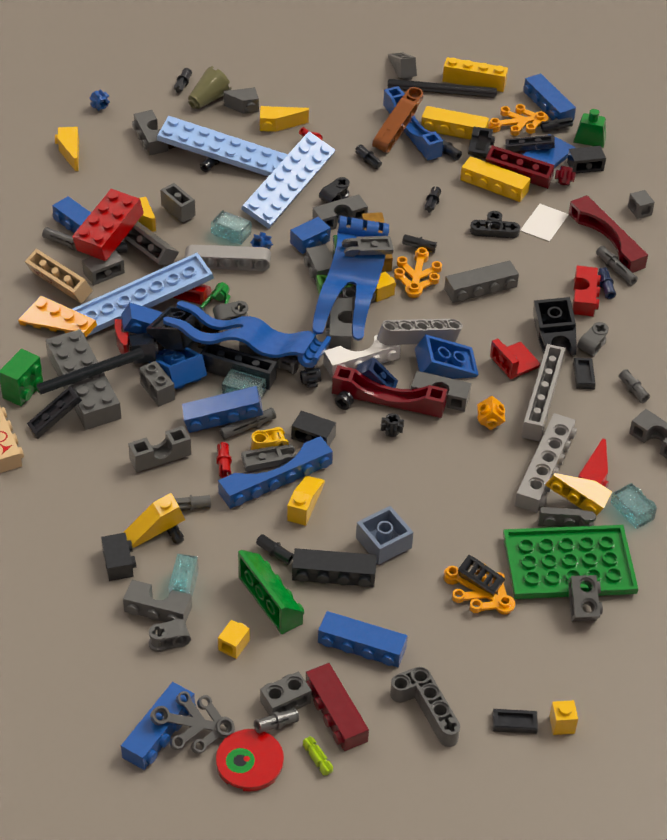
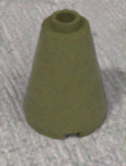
M213 66L206 69L188 96V103L192 108L200 109L224 96V91L232 89L228 86L230 83L229 79L221 70L212 69L214 68Z

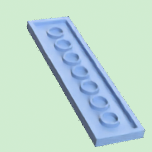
M171 116L167 117L157 135L158 141L265 176H269L288 155Z
M308 132L243 204L241 210L269 229L331 158L335 149L311 132Z
M197 252L77 306L72 310L96 320L97 326L89 333L91 335L115 324V319H122L121 314L129 302L151 308L214 279V277Z

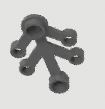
M182 691L176 696V702L178 705L184 706L191 717L172 714L165 706L156 707L150 714L151 721L155 725H163L167 722L190 726L181 735H176L170 740V746L174 750L181 749L186 741L202 729L212 730L203 739H197L192 743V751L200 754L217 738L225 739L234 733L235 730L233 721L228 717H221L208 695L200 697L197 705L200 709L206 710L213 721L204 719L192 702L190 694L186 691ZM181 695L186 697V702L181 701ZM202 699H206V700H207V702H208V705H207V706H204V705L202 704V702H201ZM156 713L162 715V720L156 719ZM221 724L226 727L225 732L220 730ZM175 739H179V740H180V742H181V745H180V746H176V745H175V743H174V740H175ZM196 743L202 745V750L196 748Z

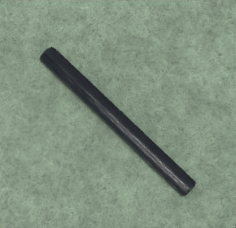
M137 348L38 383L36 385L37 391L40 395L143 359L144 353L141 348Z

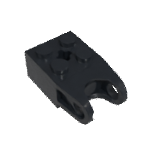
M570 297L534 300L533 317L543 354L547 344L564 347L571 356H576V322Z

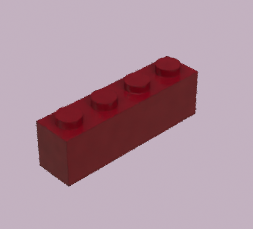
M493 145L486 157V162L531 178V184L547 189L554 176L553 164Z
M327 663L306 671L305 682L311 689L314 705L318 711L321 710L325 725L332 729L336 744H340L345 752L368 742L369 729L331 664Z

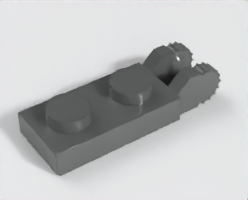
M367 236L342 240V246L346 248L344 250L345 256L393 254L394 251L390 236Z
M288 444L244 451L241 453V459L245 471L287 464L296 456L294 454L295 447Z
M541 507L538 516V526L546 527L594 526L596 521L595 512L580 509Z

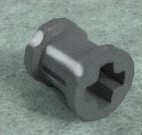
M287 356L280 357L276 361L277 369L288 370L293 375L298 371L300 365L298 358L293 359Z

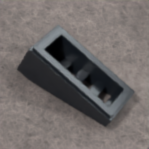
M471 555L466 557L458 569L460 577L493 596L505 581L504 577ZM479 569L480 572H479V574L477 575V577H475L474 575H475V573L477 572V570ZM487 574V578L482 582V578ZM492 578L496 579L492 586L489 587L488 584Z

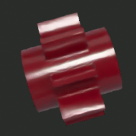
M561 166L560 170H556L555 179H558V184L569 186L570 182H574L576 173L572 172L573 168Z

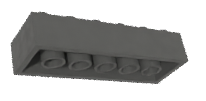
M81 329L45 339L47 355L58 376L98 362ZM104 373L64 386L65 390L69 386L73 387L82 399L74 409L85 430L121 419L120 402Z

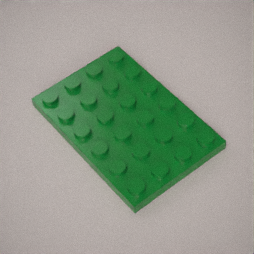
M624 525L503 530L514 599L569 597V578L571 576L596 575L597 581L600 582L601 592L598 596L638 593L637 580ZM580 584L583 592H589V587L586 584Z

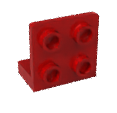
M498 338L492 340L490 357L510 379L540 367L541 363L522 342L507 347Z

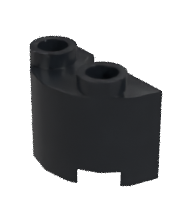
M473 127L468 149L469 155L487 157L490 147L494 146L495 136H492L493 129Z

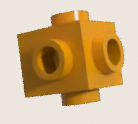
M490 396L477 404V419L481 425L492 430L505 422L504 405L495 397Z

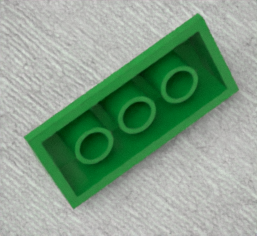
M245 550L238 551L239 579L282 635L302 625L304 615L302 605L296 603L292 592L284 587L278 574L275 575L272 571L270 563L267 560L264 561L260 554Z

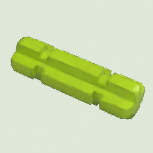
M312 736L303 740V747L306 751H309L308 754L316 766L320 767L319 770L322 775L327 776L333 772V765L330 761H327L328 758L320 746L316 745L315 739Z

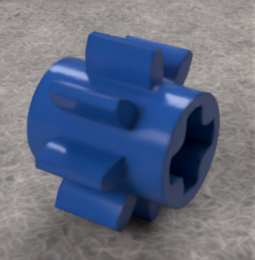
M101 89L94 91L89 98L92 101L90 105L98 111L107 108L110 103L107 99L109 95Z
M260 232L259 235L254 234V238L250 241L253 247L270 249L273 245L270 240L271 236H267L263 232Z

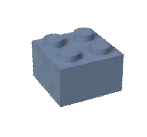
M391 506L357 522L356 539L369 554L377 555L376 562L378 565L412 548L414 532Z

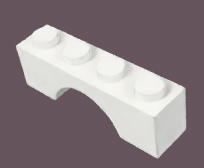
M375 335L373 345L364 351H350L342 346L325 350L323 364L333 378L337 365L356 369L358 364L372 357H375L381 364L399 359L400 345H384L377 340L378 335Z

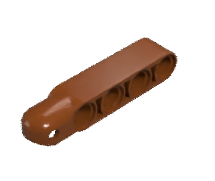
M411 87L406 91L376 134L372 143L373 147L385 153L390 152L423 99V91L420 88Z

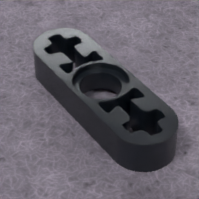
M473 220L470 225V233L474 236L517 238L520 233V225L516 222Z

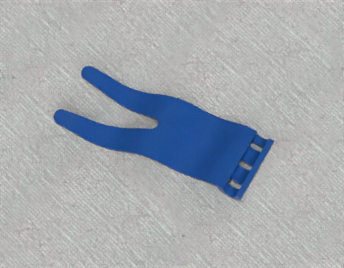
M339 216L335 253L328 276L317 301L312 331L316 334L323 333L330 311L338 295L347 284L351 283L356 286L352 337L354 340L360 341L364 337L369 306L382 272L386 254L345 256L344 250L346 248L342 246V240L367 236H388L389 224Z
M184 301L177 302L176 307L191 313L209 328L227 331L212 334L205 333L181 319L163 318L165 325L179 329L195 342L216 344L227 340H237L266 357L280 358L298 355L299 363L307 368L314 367L331 342L330 336H327L323 342L318 341L316 338L317 334L312 331H301L292 334L278 332L261 319L251 316H243L231 320H218L210 317L194 304Z

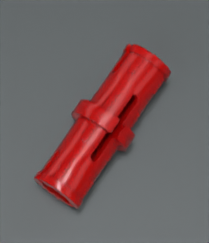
M221 442L217 445L218 456L216 462L219 465V476L224 478L227 477V472L228 476L231 475L230 465L232 457L229 455V444Z

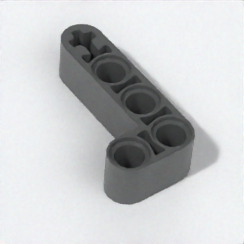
M416 667L395 675L391 680V698L399 703L415 698L440 743L447 747L456 745L459 739L460 723L429 670L424 667Z

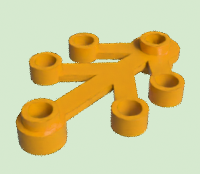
M523 104L516 105V113L511 112L509 107L502 106L500 115L512 119L500 121L498 118H492L488 123V129H493V132L496 133L501 130V126L514 125L511 126L510 134L518 136L526 125L525 131L533 134L535 129L541 126L540 123L542 121H548V115L542 111L534 113L526 110Z
M420 247L415 251V270L407 264L406 257L400 256L397 258V266L400 268L394 270V277L406 286L405 292L410 298H418L424 288L439 283L440 275L437 273L442 271L441 262L434 261L430 268L422 271L423 263H426L429 258V252L424 247ZM405 272L413 278L412 282L405 276ZM429 276L428 280L420 282L421 279Z
M449 566L445 569L443 578L447 584L454 585L460 583L472 590L464 592L462 589H455L452 593V600L455 603L471 600L470 611L473 613L496 609L498 613L507 615L514 610L515 600L506 594L504 582L498 589L497 594L493 596L460 577L456 566ZM497 572L499 575L505 578L504 574ZM485 574V576L482 578V580H481L482 582H484L485 579L487 578L486 574ZM487 598L490 602L482 603L479 599Z

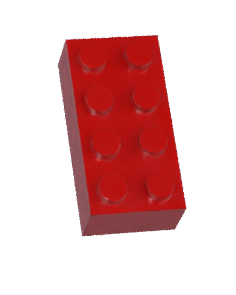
M110 189L72 236L76 250L107 261L144 214L140 198Z

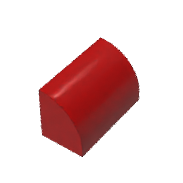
M201 284L173 298L202 305L209 297L211 287Z

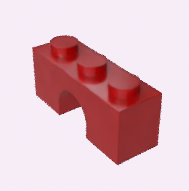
M576 266L574 278L575 293L573 298L574 315L594 317L595 310L599 308V299L596 298H599L600 287L597 286L600 285L601 275H597L598 268Z

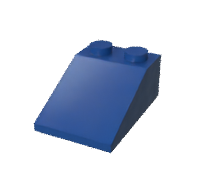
M425 334L414 348L420 372L451 379L473 378L479 375L472 347Z
M187 347L178 352L164 348L159 350V354L156 355V362L172 380L175 389L182 388L189 382L200 381L202 377L207 376L202 354Z

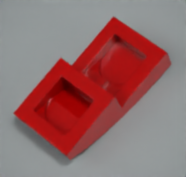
M115 319L116 342L120 353L123 354L129 352L128 332H123L122 319Z

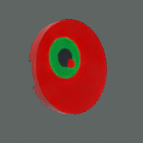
M243 729L230 734L222 741L216 754L217 771L226 784L243 789V791H258L270 786L275 782L284 765V754L280 743L269 733L264 731L259 734L255 729Z

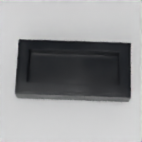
M574 358L573 366L576 389H595L596 383L592 358Z
M493 709V732L537 734V711Z

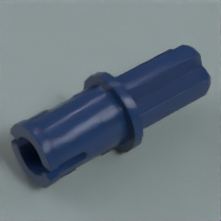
M606 267L599 268L598 275H601L600 287L603 288L605 298L613 299L616 296L613 287L614 281L610 278Z

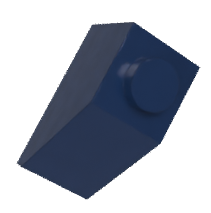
M375 357L358 364L356 370L362 375L381 385L396 388L398 380Z

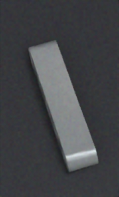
M189 245L185 250L184 258L198 252L209 269L265 271L270 268L271 252L264 247Z
M456 319L385 320L381 325L377 340L384 345L418 344L427 334L456 342L463 325Z

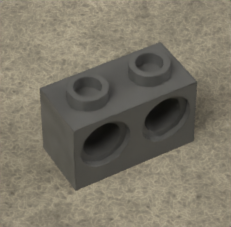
M156 361L139 368L140 384L158 407L175 400L174 383Z
M596 575L571 576L568 580L571 622L596 621L600 614L603 613L602 602H599L598 594L601 592L600 582L597 581ZM580 584H586L589 587V592H583ZM582 605H589L591 613L584 612Z
M298 671L260 688V702L269 716L276 711L280 713L291 708H296L297 710L311 703V689Z

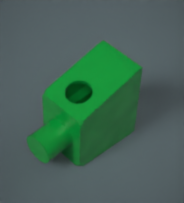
M591 109L589 114L584 113L582 115L573 143L604 148L606 141V118L599 116V110Z

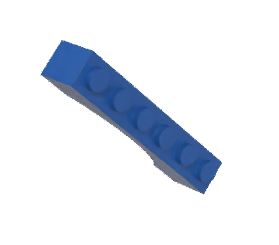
M399 86L384 90L383 106L390 114L405 94ZM413 116L404 132L427 161L442 157V138L436 131L426 130L416 117Z
M321 436L304 443L301 450L292 460L277 469L257 474L234 473L218 480V493L230 509L240 506L249 500L274 491L322 468H327L329 465H332L333 451Z

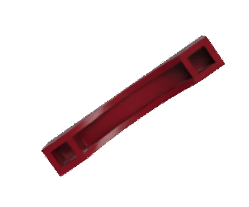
M588 195L570 201L568 214L578 224L595 229L607 237L615 246L619 261L632 273L646 268L648 259L646 251L626 234Z
M337 365L332 378V394L336 395L341 391H346L354 399L442 418L446 406L448 389L431 385L416 389L392 388L370 380L356 369Z

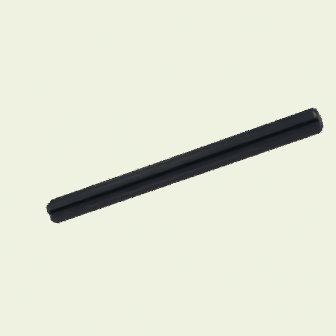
M389 79L387 85L388 88L399 86L402 90L417 87L426 92L496 97L497 88L396 79Z

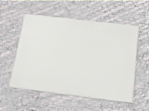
M539 204L520 231L550 241L569 214Z

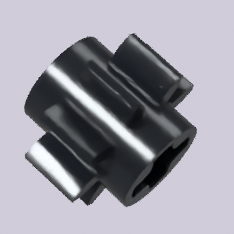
M315 366L311 368L304 367L305 370L300 371L302 385L307 384V388L317 387V382H321L320 369L315 368Z
M391 413L386 418L382 417L380 430L385 431L386 436L396 437L399 433H403L404 420H400L398 414Z

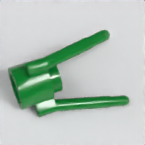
M223 282L218 283L209 297L200 306L202 310L212 298L218 301L225 300L224 304L229 303L231 297L228 294L230 291L229 286Z

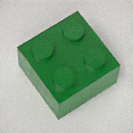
M20 349L0 370L2 398L19 406L30 400L37 390L36 385L43 382L40 356L24 349Z

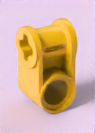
M275 427L255 431L251 437V450L288 445L289 442L284 437V429Z

